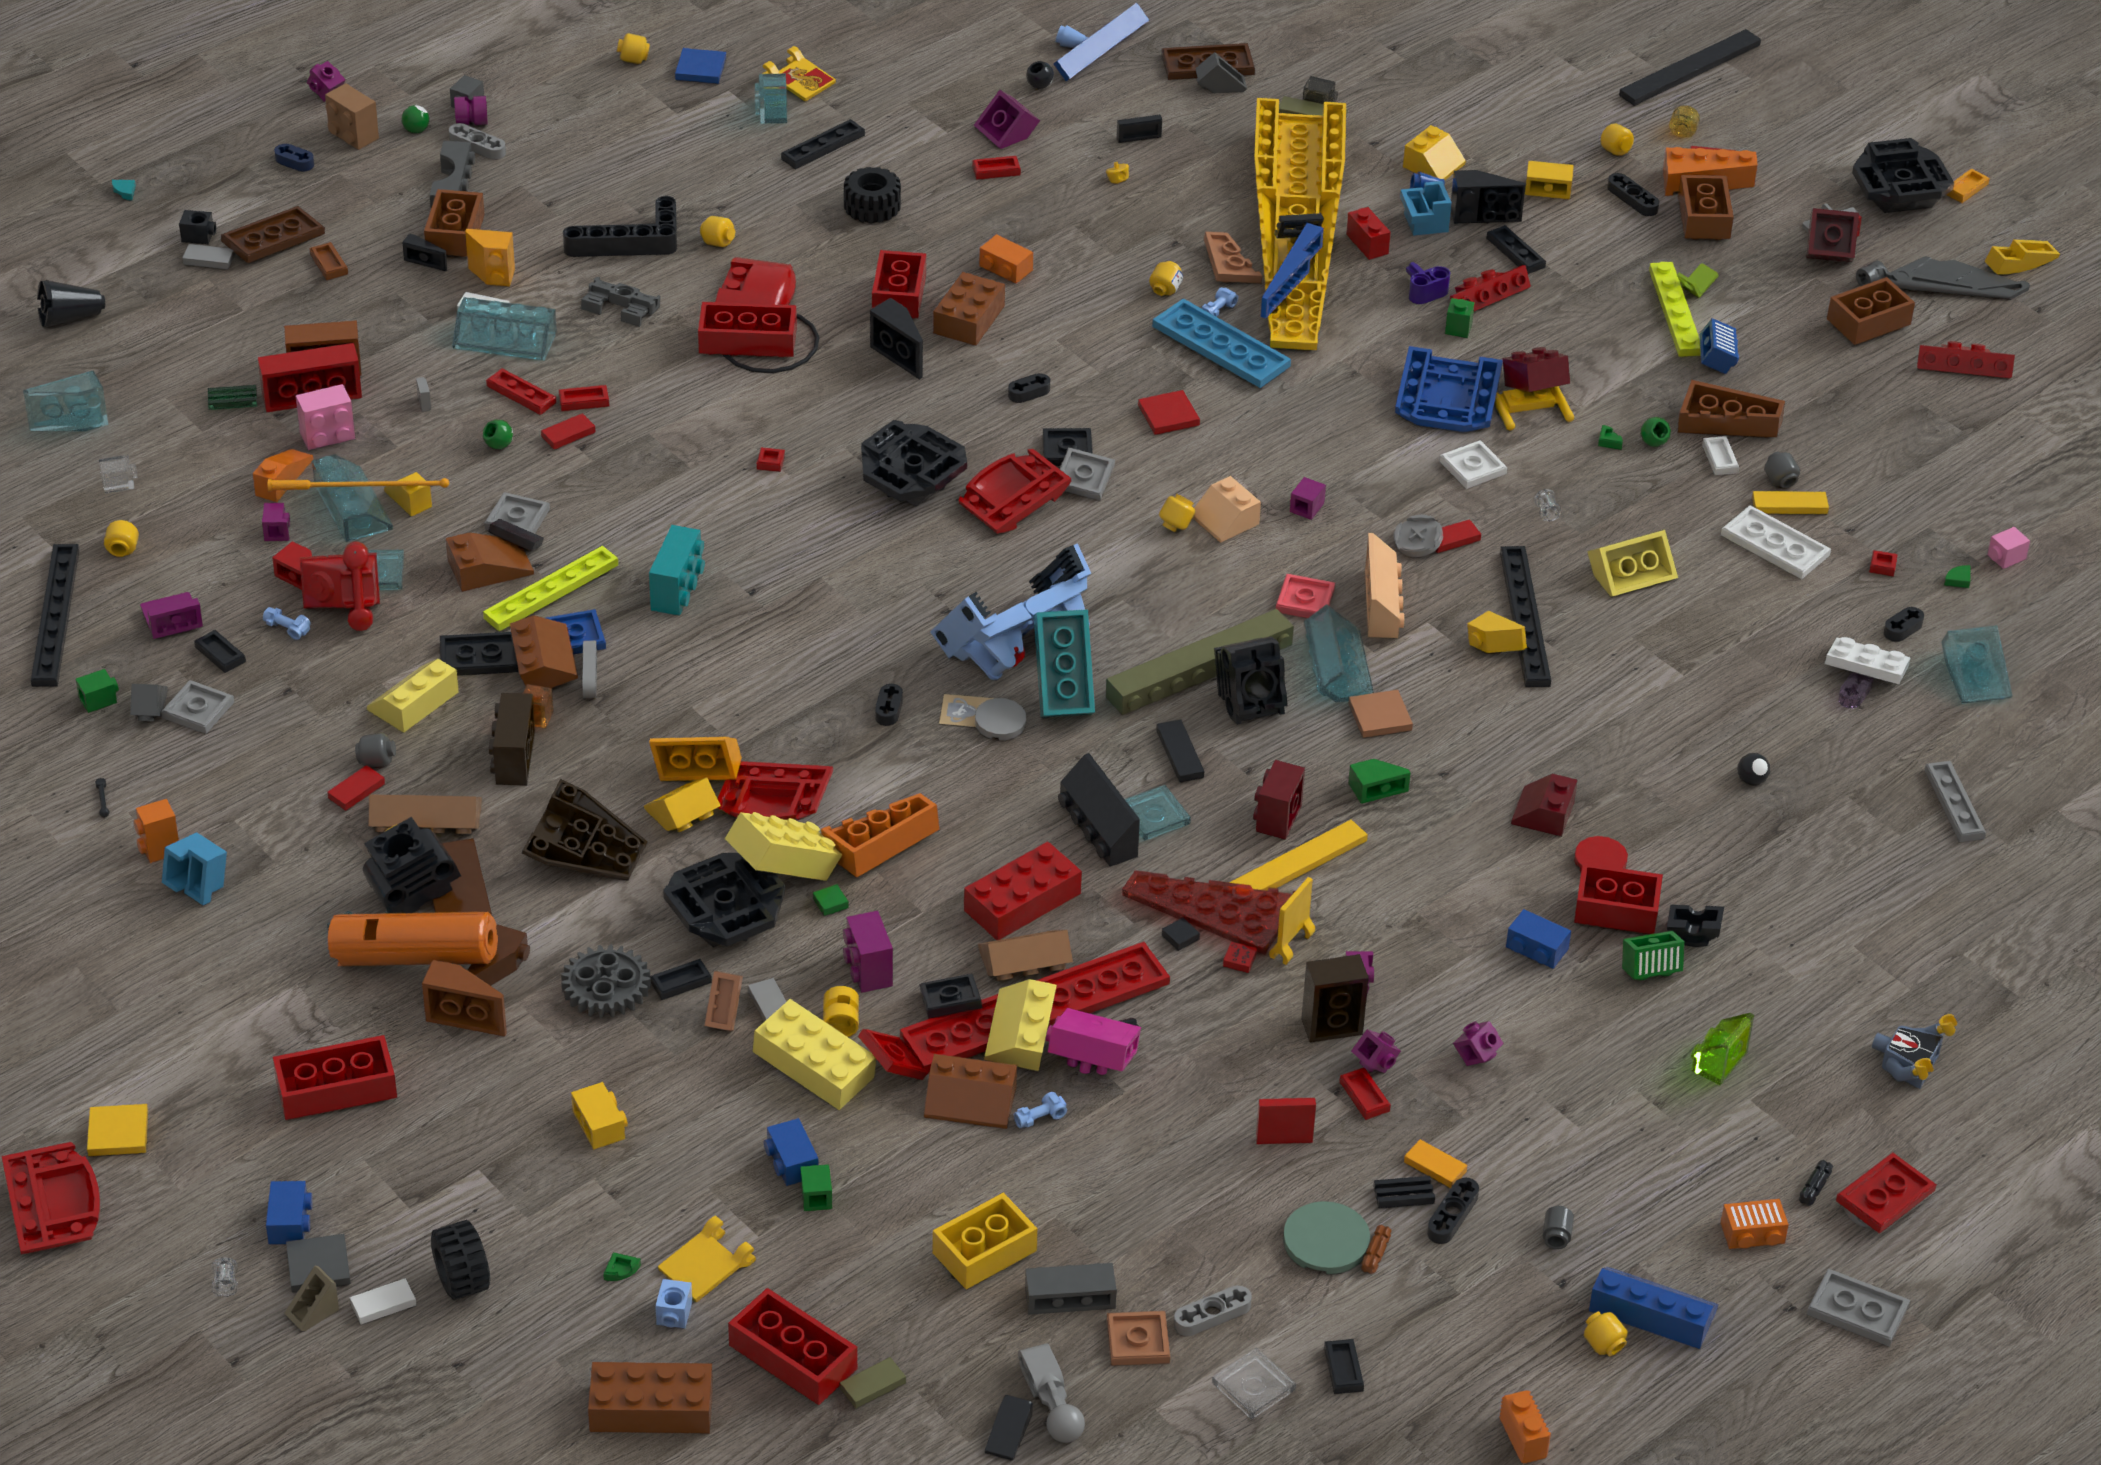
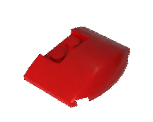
M735 257L731 260L730 270L722 288L718 290L715 302L789 305L796 288V277L791 264Z
M1028 449L1029 455L1015 457V453L981 470L967 484V492L964 498L960 496L959 504L994 532L1004 533L1016 529V524L1048 501L1052 500L1055 502L1072 482L1071 478L1037 451Z
M741 761L736 779L725 780L717 798L721 806L717 808L722 809L735 818L739 816L740 812L748 814L756 812L762 816L770 817L773 815L783 820H788L789 818L796 821L802 820L817 812L833 773V766Z
M72 1142L1 1156L21 1255L91 1240L94 1235L100 1215L98 1183L89 1161L85 1155L82 1157L74 1151L76 1146Z

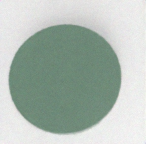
M1321 1201L1306 1204L1289 1216L1284 1227L1283 1243L1289 1257L1304 1269L1309 1267L1319 1271H1326V1274H1338L1353 1269L1363 1261L1370 1244V1231L1365 1220L1355 1210L1343 1204Z

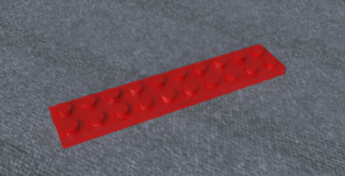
M1141 942L1036 981L1057 985L1048 1024L1049 1028L1050 1025H1054L1057 1016H1061L1067 1008L1092 1013L1169 985L1170 976L1147 944ZM998 994L982 999L983 1008L930 1018L900 1029V1038L927 1072H930L934 1054L969 1058L985 1052Z

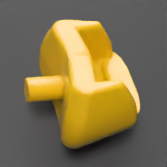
M1114 162V167L1106 170L1109 181L1114 184L1126 181L1129 177V165Z

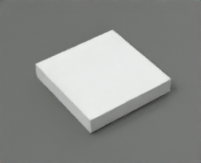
M1481 440L1440 455L1441 464L1466 489L1507 474V467Z

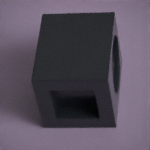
M184 210L179 222L181 242L209 245L212 235L215 236L217 228L216 222H213L212 212Z

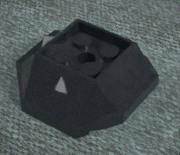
M1912 138L1869 142L1864 152L1853 165L1852 174L1867 200H1873L1884 213L1932 208L1942 197L1951 192L1954 187V181L1940 157L1931 150L1919 146V143Z
M892 420L861 443L863 481L886 493L887 497H893L900 502L907 501L916 507L936 492L943 491L949 482L967 469L965 447L925 425L904 424L903 421Z
M721 853L674 872L669 884L663 890L665 901L687 930L700 936L713 948L719 945L727 947L740 941H747L749 937L774 928L785 895V885L776 873L755 870L739 853Z

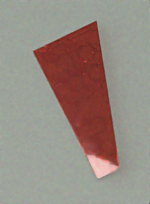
M1137 870L1133 872L1122 888V896L1177 919L1184 918L1190 924L1232 942L1255 947L1257 952L1263 955L1267 953L1278 936L1280 908L1293 895L1281 893L1276 888H1268V891L1253 889L1251 885L1214 880H1209V883L1196 882L1195 878L1184 877V880L1169 878L1167 874Z

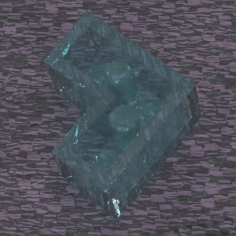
M786 73L759 74V83H755V114L760 115V124L787 123Z

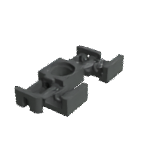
M596 277L594 283L591 282L589 284L588 293L581 299V309L600 315L604 300L608 301L609 298L610 303L627 308L621 311L622 322L639 327L641 326V318L648 312V309L649 314H653L660 307V295L657 297L641 293L638 288L622 283L617 285L600 280V277Z

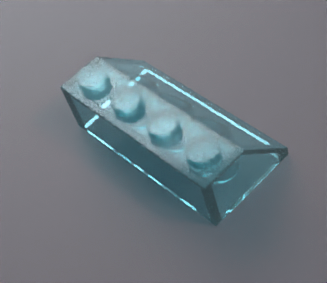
M463 297L457 311L452 346L454 349L545 361L557 332L556 310Z
M336 454L312 460L314 482H369L360 466ZM371 486L317 487L345 542L393 530V525Z
M1326 604L1304 621L1306 628L1305 636L1309 642V654L1313 661V672L1316 675L1318 691L1324 697L1328 696L1334 702H1348L1351 696L1374 693L1360 629Z

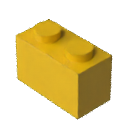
M1528 161L1525 195L1570 199L1574 165Z
M603 1082L571 1092L572 1111L593 1150L625 1139L624 1127L628 1126L626 1115L623 1110H618L614 1093L612 1091L608 1092Z

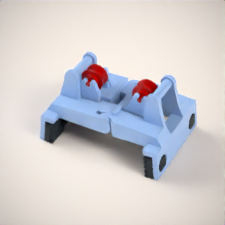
M1075 544L1064 548L1056 556V559L1029 581L1030 584L1033 583L1031 588H1036L1033 592L1034 594L1038 593L1037 595L998 615L995 613L985 619L991 612L990 610L985 611L988 607L982 606L984 604L983 601L979 602L980 596L976 598L977 592L965 598L930 631L947 657L955 656L961 661L971 658L991 680H998L1004 670L1017 666L1024 659L1025 650L1022 637L1034 628V614L1037 612L1085 610L1081 594L1087 589V577L1091 574V571L1079 545Z

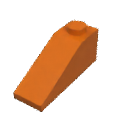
M290 449L264 459L253 472L255 496L278 502L287 490H272L268 492V479L296 480L312 462L313 455Z

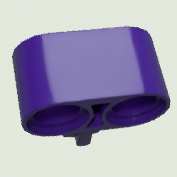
M1411 262L1406 267V272L1411 276L1409 300L1412 303L1425 304L1448 294L1450 271L1446 267L1437 266L1423 270L1414 262Z

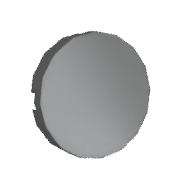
M1421 514L1406 518L1407 521L1403 524L1402 522L1398 524L1394 531L1396 548L1400 553L1409 557L1426 556L1434 552L1443 540L1442 526L1435 518Z
M1006 698L986 700L975 711V726L977 730L990 739L995 737L1006 741L1016 738L1023 732L1026 725V712L1023 707L1017 702Z

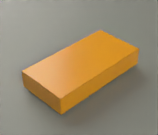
M1970 169L1954 181L1953 190L1946 195L1963 203L1989 184L1990 178L1974 169Z
M1421 1139L1404 1156V1163L1449 1188L1467 1172V1165Z

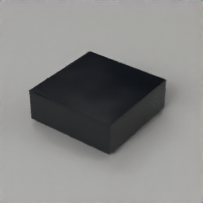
M1184 918L1162 928V936L1178 951L1200 940V933Z

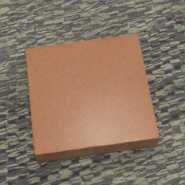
M1399 690L1349 697L1348 704L1363 738L1412 731L1413 723Z
M1165 1311L1107 1313L1106 1320L1111 1366L1170 1363Z

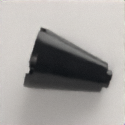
M49 280L39 282L37 300H40L41 308H38V315L42 327H52L98 315L102 309H105V297L100 294L99 290Z

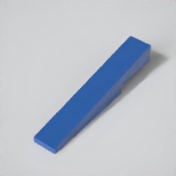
M1310 223L1305 225L1262 296L1261 317L1267 318L1309 273L1310 260L1322 248L1324 228Z

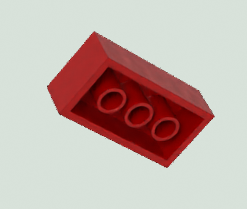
M702 302L698 327L699 354L794 357L797 330L796 305Z
M354 343L258 357L261 391L266 413L297 408L296 395L343 384L350 400L362 398L359 361Z
M1047 841L965 887L964 911L993 938L1000 940L1080 895L1082 871Z
M385 1035L273 1057L275 1079L285 1120L397 1098L395 1073Z
M766 1288L728 1323L730 1347L817 1405H820L840 1386L841 1381L849 1378L858 1369L856 1345L769 1288Z

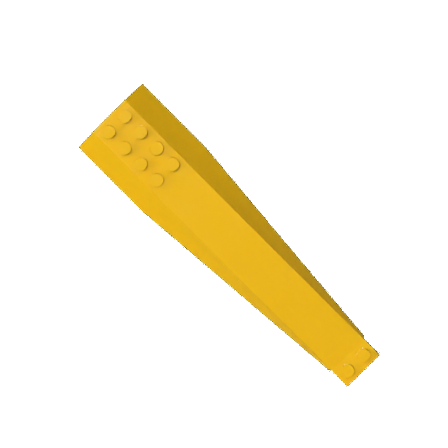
M1257 98L1254 163L1265 290H1267L1298 238H1276L1274 231L1278 230L1276 225L1280 223L1279 216L1321 213L1324 218L1321 226L1324 228L1323 245L1310 260L1309 273L1268 316L1271 348L1317 350L1318 332L1322 319L1345 166L1346 103L1324 102L1323 116L1279 113V99Z

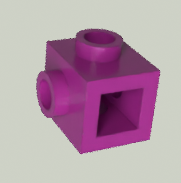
M326 61L321 65L316 64L311 68L307 84L325 102V94L343 85L346 79L329 61Z
M1474 1021L1463 1028L1464 1033L1453 1042L1454 1047L1466 1066L1492 1060L1497 1055L1496 1051L1504 1044L1490 1021L1482 1023Z
M1367 1029L1351 1052L1360 1059L1359 1063L1370 1072L1378 1070L1385 1073L1395 1064L1401 1050L1394 1045L1395 1039L1386 1032L1377 1033Z

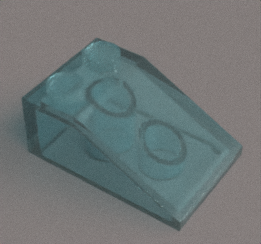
M94 371L23 390L28 424L31 431H88L108 425L103 386Z
M1998 626L1947 631L1941 643L1946 666L1961 703L2012 698L2013 695Z

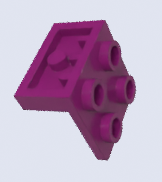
M190 592L140 604L153 639L203 627L200 603L198 598L192 599Z

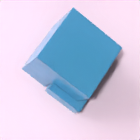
M1443 181L1426 182L1424 189L1423 187L1401 189L1400 198L1405 208L1404 215L1413 236L1449 232L1452 202Z
M197 832L166 846L162 883L175 892L184 889L186 895L201 905H205L211 902L212 892L224 886L227 852Z

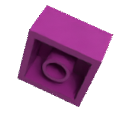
M873 911L846 917V928L843 929V938L847 947L843 948L845 963H850L851 965L850 974L853 983H858L861 993L892 987L893 947L879 912Z

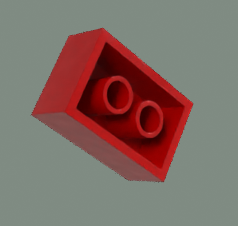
M880 250L872 289V308L892 298L907 308L911 318L919 319L926 280V253Z
M1583 863L1574 923L1655 934L1663 874Z

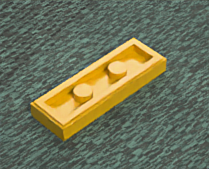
M1753 491L1752 494L1754 508L1766 514H1828L1829 511L1826 492Z

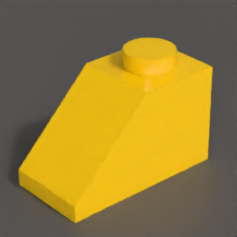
M415 472L398 481L426 480ZM430 486L384 487V491L411 517L432 507Z
M1487 611L1467 623L1469 645L1486 653L1519 651L1527 648L1525 626L1491 611Z

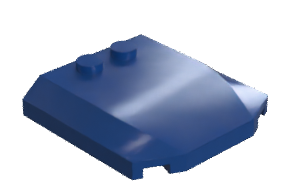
M1409 346L1395 413L1416 425L1459 432L1488 428L1491 424L1503 360L1479 357V363L1432 356V349Z

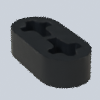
M1037 373L1012 381L1008 385V398L1012 402L1022 403L1044 396L1050 392L1051 379L1046 374Z
M1917 607L1904 608L1886 621L1884 636L1893 642H1900L1922 628L1924 612Z
M886 684L880 689L875 707V720L880 725H894L899 719L903 703V689L899 685Z

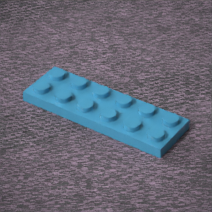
M1184 298L1153 319L1152 327L1259 388L1291 367V359Z

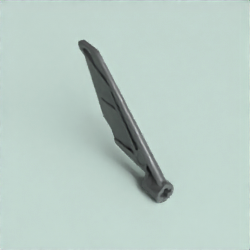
M1927 256L1890 273L1883 263L1878 260L1856 271V280L1860 286L1888 277L1900 289L2013 299L2030 288V284L2026 281L2016 282L1956 260L1938 261ZM2019 287H2020V289H2018V290H2016V291H2015V290H2011L2012 288H2019Z

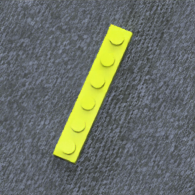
M1673 262L1650 263L1649 272L1678 356H1701L1700 338Z
M601 546L483 611L484 620L500 632L509 627L510 623L527 617L619 566L618 558L604 546Z

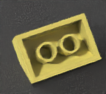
M1665 530L1587 551L1593 574L1610 597L1678 578Z
M440 659L433 660L419 667L367 705V710L404 733L459 693L457 670Z
M1029 979L999 989L984 1060L1017 1065V1067L1039 1071L1057 985Z

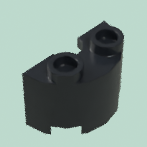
M1670 905L1667 930L1676 933L1684 941L1685 946H1707L1709 941L1716 937L1718 938L1720 935L1725 906H1705L1704 910L1695 911L1690 905Z

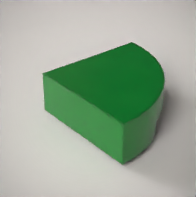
M1602 425L1598 446L1622 450V437L1613 432V428Z
M1962 565L1952 568L1946 574L1944 585L1969 588L1971 566Z
M613 1252L603 1273L604 1280L619 1281L632 1276L640 1268L641 1258Z

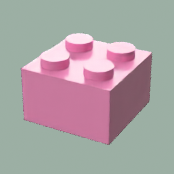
M343 384L296 395L300 434L308 450L355 439L352 403Z

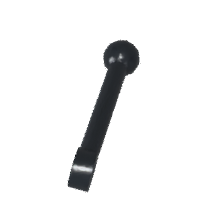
M99 778L95 781L100 795L101 809L99 810V815L105 818L110 813L109 809L106 808L104 792L106 780Z

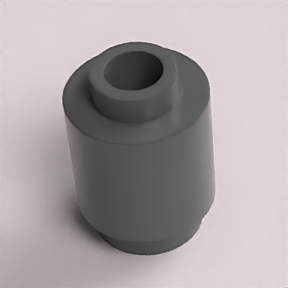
M1554 1206L1546 1211L1542 1236L1548 1247L1563 1249L1571 1241L1574 1214L1571 1210L1564 1206Z

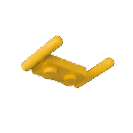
M1559 386L1532 392L1519 389L1502 391V394L1497 392L1495 407L1506 429L1509 431L1515 428V423L1510 413L1554 407L1555 404L1559 406L1567 422L1574 420V414Z

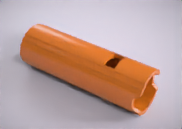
M489 912L337 914L333 916L328 930V950L330 957L338 959L337 966L431 965L433 960L452 964H489L496 955L498 943L496 922Z

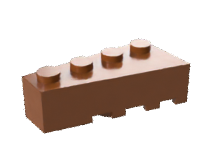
M1691 380L1679 413L1677 433L1777 437L1783 421L1785 401Z

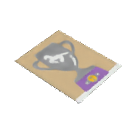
M944 694L939 724L976 727L975 711L980 704L994 698Z

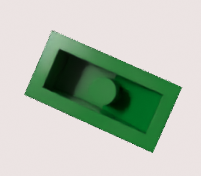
M1370 759L1350 765L1348 784L1360 803L1363 804L1408 792L1411 772L1409 769L1377 759Z

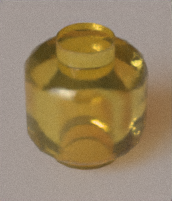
M1688 105L1677 107L1669 121L1670 131L1681 138L1692 137L1696 133L1700 122L1698 111Z

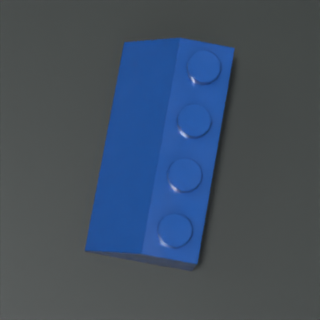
M1604 1267L1601 1269L1592 1288L1589 1311L1592 1313L1600 1312L1601 1314L1612 1312L1622 1323L1700 1349L1719 1304L1611 1267Z

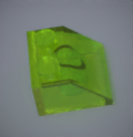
M1746 1013L1722 1019L1715 1028L1711 1027L1703 1043H1698L1691 1053V1058L1693 1059L1691 1071L1721 1085L1748 1053L1755 1015Z

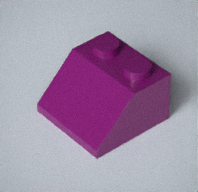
M999 90L974 126L997 147L1003 149L1027 139L1040 120L1015 98Z

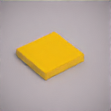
M147 1104L90 1107L87 1142L88 1156L146 1153Z

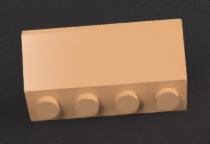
M1368 533L1365 563L1368 637L1398 638L1399 628H1404V613H1400V611H1403V596H1399V594H1402V579H1398L1401 578L1402 565L1397 563L1396 552L1374 533Z

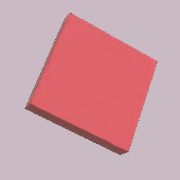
M1286 574L1276 609L1282 614L1325 621L1335 590V583Z

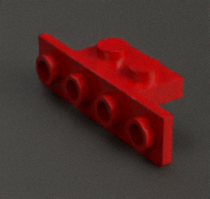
M1526 265L1519 266L1505 273L1495 272L1494 269L1486 270L1478 278H1467L1463 280V284L1455 287L1456 293L1451 295L1450 299H1464L1475 302L1474 311L1528 289L1531 285Z
M1948 341L1947 345L1941 344V347L1920 345L1917 368L2012 378L2015 355L1990 352L1989 349H1985L1986 345L1971 344V347H1964L1961 342Z

